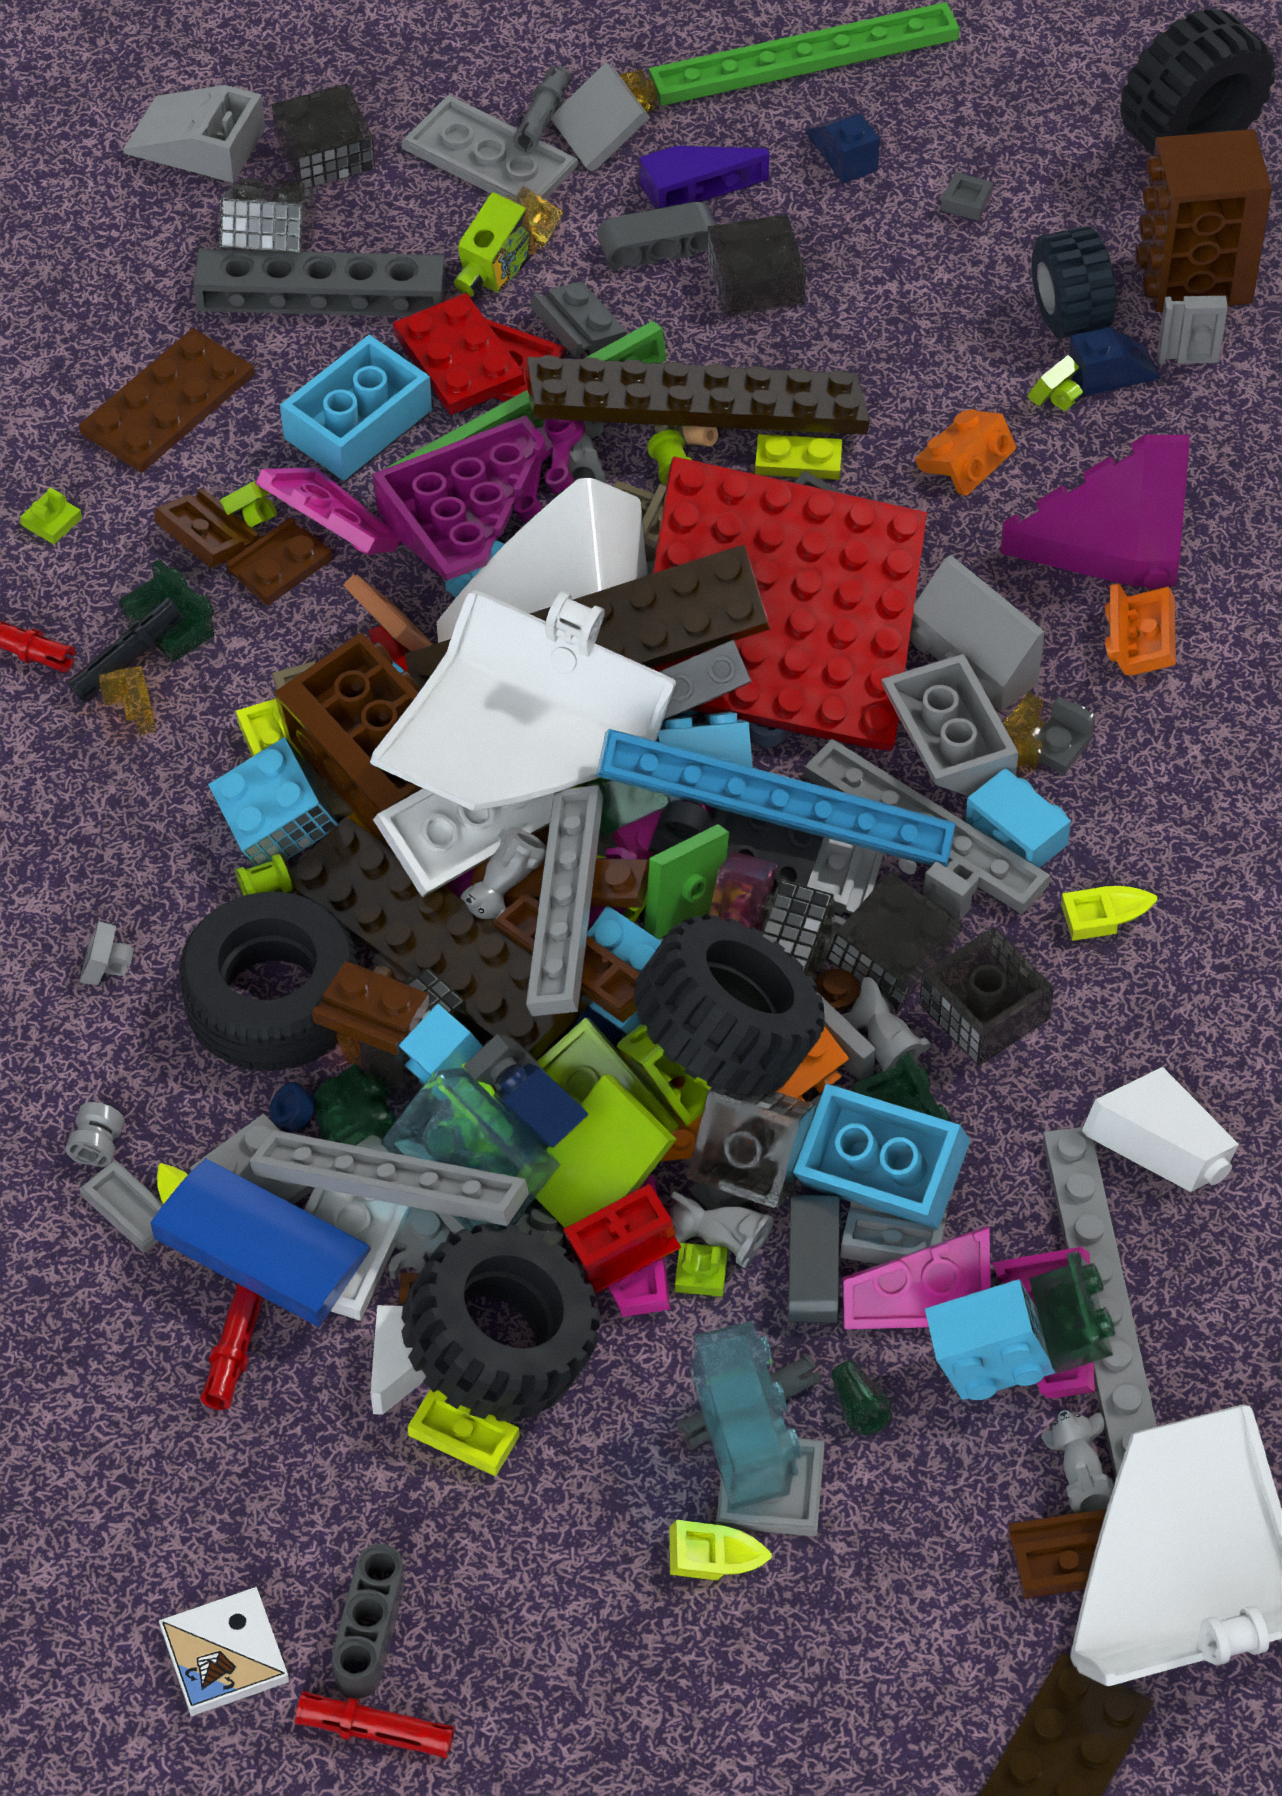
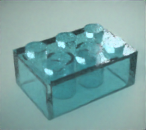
M463 1067L434 1071L380 1142L390 1153L526 1179L529 1194L509 1225H514L561 1165ZM452 1215L470 1232L475 1225L488 1224V1222ZM493 1224L494 1229H499L501 1226L498 1224Z
M753 1321L694 1335L690 1374L731 1509L790 1495L792 1478L798 1475L796 1459L801 1458V1449L794 1428L786 1429L781 1412L787 1410L782 1386L779 1381L771 1382L767 1366L772 1365L768 1341L765 1336L757 1337Z

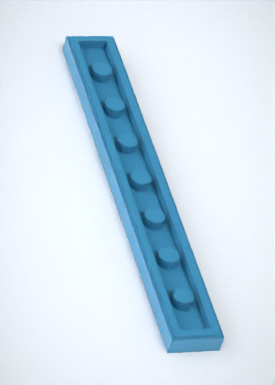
M608 729L605 732L596 776L917 863L932 866L937 861L945 867L948 865L955 822L616 730Z

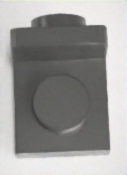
M1058 696L1052 704L1051 718L1028 745L1027 755L1065 775L1092 741L1095 715L1082 705L1072 703Z
M496 1034L463 1066L475 1081L493 1085L497 1091L502 1088L498 1084L500 1079L510 1069L519 1064L524 1067L529 1063L542 1069L519 1040L501 1034Z

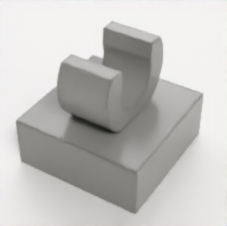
M953 860L948 863L947 867L936 861L925 873L923 897L960 921L971 909L972 894L978 888L979 874L974 872L965 880L958 875L959 861Z
M98 921L87 946L79 982L98 985L104 972L110 975L125 976L127 966L131 964L134 948L123 943H113L116 926Z

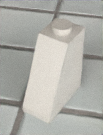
M1163 1067L1097 1098L1082 1129V1132L1090 1139L1190 1192L1207 1183L1216 1185L1221 1182L1232 1169L1230 1161L1239 1145Z

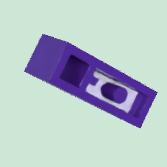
M673 146L639 157V184L655 209L691 202H702L769 180L770 154L766 148Z

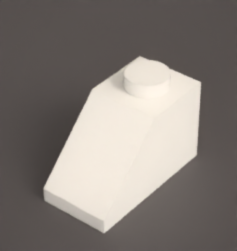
M377 1305L370 1392L373 1414H384L418 1387L426 1377L422 1370L418 1372L414 1370L408 1358L413 1349L406 1348L403 1344L401 1333L405 1325L401 1319L403 1306Z

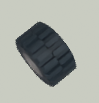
M1083 226L1038 236L1032 253L1033 286L1041 315L1053 335L1064 338L1110 327L1114 320L1116 309L1115 278L1107 249L1095 229H1092L1091 226Z

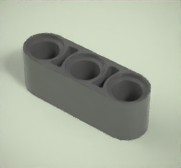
M691 202L613 217L604 221L597 230V236L608 267L613 271H618L617 267L630 265L633 268L658 263L657 260L664 258L675 260L696 256V252L708 250V231L710 234V253L712 252L711 241L713 252L717 250L721 243L710 207L702 202Z
M791 1194L788 1322L837 1324L839 1196Z
M374 1544L361 1552L356 1563L332 1652V1665L337 1688L350 1698L367 1697L378 1688L405 1589L402 1558L394 1547L387 1544ZM378 1571H387L392 1573V1575L385 1580H374L370 1578L371 1575ZM365 1617L380 1619L376 1625L371 1627H364L358 1624ZM354 1663L368 1665L365 1671L358 1674H351L345 1671L349 1665Z

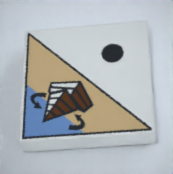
M257 1587L159 1620L160 1628L191 1716L289 1682L287 1670Z

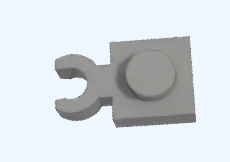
M414 1207L410 1208L395 1240V1248L404 1250V1252L396 1254L391 1259L389 1264L390 1278L396 1279L399 1271L407 1266L415 1268V1273H420L426 1264V1259L430 1258L433 1251L441 1243L449 1240L453 1232L436 1212Z

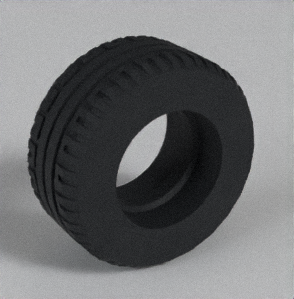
M260 892L244 895L224 903L206 915L197 924L198 926L192 930L182 949L179 965L183 1003L187 1021L195 1037L214 1056L223 1059L229 1064L233 1063L234 1066H243L249 1070L280 1071L286 1068H296L297 1066L307 1064L309 1061L318 1059L319 1056L321 1057L326 1054L327 1050L334 1048L343 1039L344 1034L314 1023L312 1016L313 1008L320 1005L323 1000V993L343 963L348 961L358 965L354 942L350 933L347 932V928L341 923V920L334 916V913L326 909L325 906L317 904L306 897L290 893ZM265 961L291 962L301 966L311 974L308 981L295 992L271 1000L248 998L238 994L229 987L230 983L240 972L252 965Z

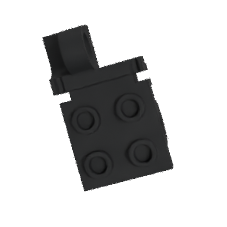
M672 801L662 810L647 851L657 855L718 824L729 831L725 870L726 881L755 889L757 905H772L777 895L791 898L788 909H791L794 900L802 901V899L795 898L798 887H807L824 837L713 807L709 814L704 808L687 801ZM781 882L796 885L793 897L778 893Z

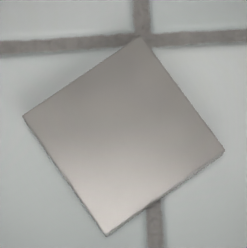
M605 62L553 113L551 120L585 168L592 172L597 170L650 116L615 68Z
M725 1432L716 1525H723L738 1530L817 1536L825 1440Z

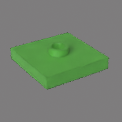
M717 824L650 858L644 930L660 939L667 935L675 924L696 916L702 917L722 907L729 831Z

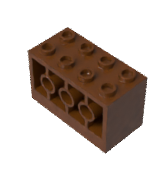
M1255 129L1156 137L1154 155H1149L1147 158V173L1150 185H1145L1143 188V202L1146 215H1140L1139 218L1142 244H1136L1135 249L1138 269L1145 268L1146 272L1143 276L1145 298L1153 299L1156 312H1163L1165 297H1171L1172 301H1183L1184 296H1226L1227 306L1252 304L1272 192Z
M360 632L276 690L274 694L286 739L377 839L390 847L373 819L378 813L423 788L372 765L370 760L374 750L403 715L420 690L408 672L403 671L399 673L392 665V658L381 643L376 642L372 644Z

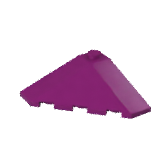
M527 415L373 473L377 512L397 539L446 581L484 567L492 555L491 548L496 538L502 535L512 515L511 507L516 497L522 495L532 475L531 467L536 457L541 456L546 446L545 438Z
M1143 435L1131 443L1134 452L1116 463L1109 456L1083 472L1086 482L1077 488L1067 492V488L1060 486L1036 501L1037 509L1039 510L1022 521L1016 514L1006 519L1002 524L1001 554L1129 586H1145L1151 590L1166 586H1176L1181 552L1190 444L1189 435Z

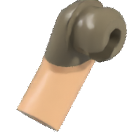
M654 425L656 433L664 430L679 431L685 440V445L713 446L718 439L716 427Z

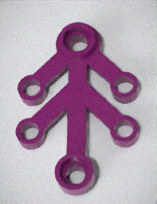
M546 419L544 427L537 428L545 438L546 446L541 456L536 457L531 467L532 475L522 495L513 504V508L521 521L529 522L543 509L537 498L541 465L548 456L552 454L551 468L545 474V481L554 494H560L574 483V478L568 470L571 447L576 445L585 433L584 421Z

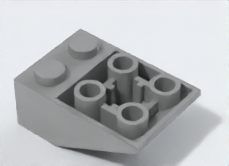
M220 85L156 96L125 145L123 152L127 155L234 183L265 131L262 94L228 85Z

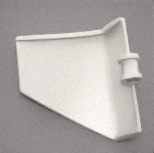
M577 479L504 544L488 561L487 565L482 567L437 621L438 643L451 639L465 598L472 590L482 592L530 614L551 607L561 591L571 594V600L647 576L640 499L596 479Z
M472 590L465 598L445 656L403 715L374 750L370 763L472 811L538 798L599 778L596 776L605 732L608 729L656 741L672 698L676 681L671 677L595 644L605 610L598 606H594L591 609L571 600V594L565 591H561L557 595L549 610L547 619L544 621L482 592Z
M1238 1405L1131 1433L1106 1510L1083 1596L1070 1655L1074 1667H1077L1079 1673L1105 1686H1112L1203 1660L1214 1665L1228 1663L1230 1656L1249 1652L1256 1655L1267 1652L1269 1642L1282 1639V1508L1252 1408L1247 1405Z

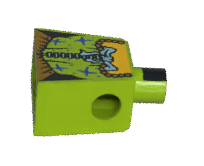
M494 192L490 194L458 244L463 270L454 280V285L461 293H467L469 297H473L482 285L498 293L536 253L528 213L525 207Z
M640 1024L619 1041L617 1048L625 1060L669 1111L686 1127L723 1097L721 1093L713 1091L712 1089L714 1088L707 1086L705 1080L699 1077L696 1079L692 1078L684 1072L685 1068L676 1061L672 1063L663 1055L664 1050L659 1044L654 1045L648 1037L646 1025ZM683 1076L686 1078V1081L679 1090L669 1082L674 1077Z

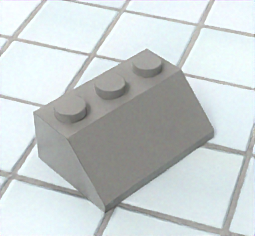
M949 555L943 560L914 604L910 632L912 644L921 652L928 651L939 661L964 653L991 704L1000 712L1038 685L1045 631L952 555Z
M964 653L882 679L881 685L935 785L970 796L1004 768L1016 776L1019 752Z

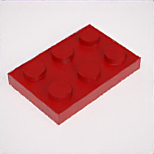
M467 293L393 322L394 335L416 367L430 376V387L450 416L525 385L523 371Z

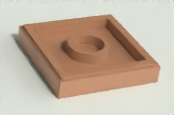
M353 574L344 583L343 586L390 635L411 652L433 645L391 600L360 576Z

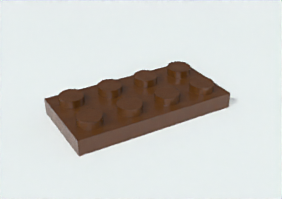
M192 328L79 424L80 434L140 473H143L255 376L254 366Z

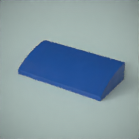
M207 1158L187 1175L150 1222L154 1239L319 1328L371 1250V1246Z

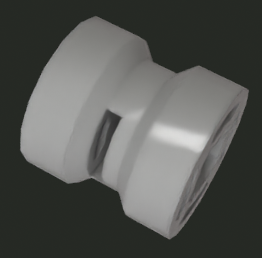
M88 1102L81 1105L75 1120L78 1128L70 1134L66 1145L67 1155L78 1163L102 1168L108 1166L115 1151L113 1140L120 1137L125 1122L123 1115L118 1110L103 1103Z

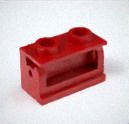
M651 1184L563 1229L573 1257L585 1272V1277L588 1283H591L595 1294L681 1249L680 1244L675 1238L676 1234L672 1219Z

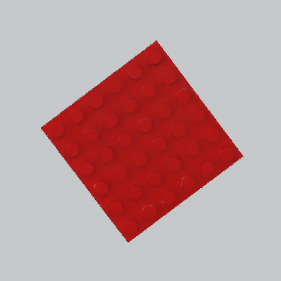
M673 456L669 468L652 574L745 545L770 626V630L734 641L752 681L751 684L691 710L707 714L733 712L737 713V719L749 723L829 740L833 739L838 742L871 749L892 751L895 746L899 716L881 683L884 678L905 672L927 512ZM711 649L673 660L651 669L660 672Z

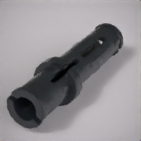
M165 597L138 622L133 620L127 625L129 629L89 662L79 673L67 680V685L85 704L97 691L121 673L138 656H141L146 650L149 652L157 647L156 642L171 628L184 620L185 617L168 597Z

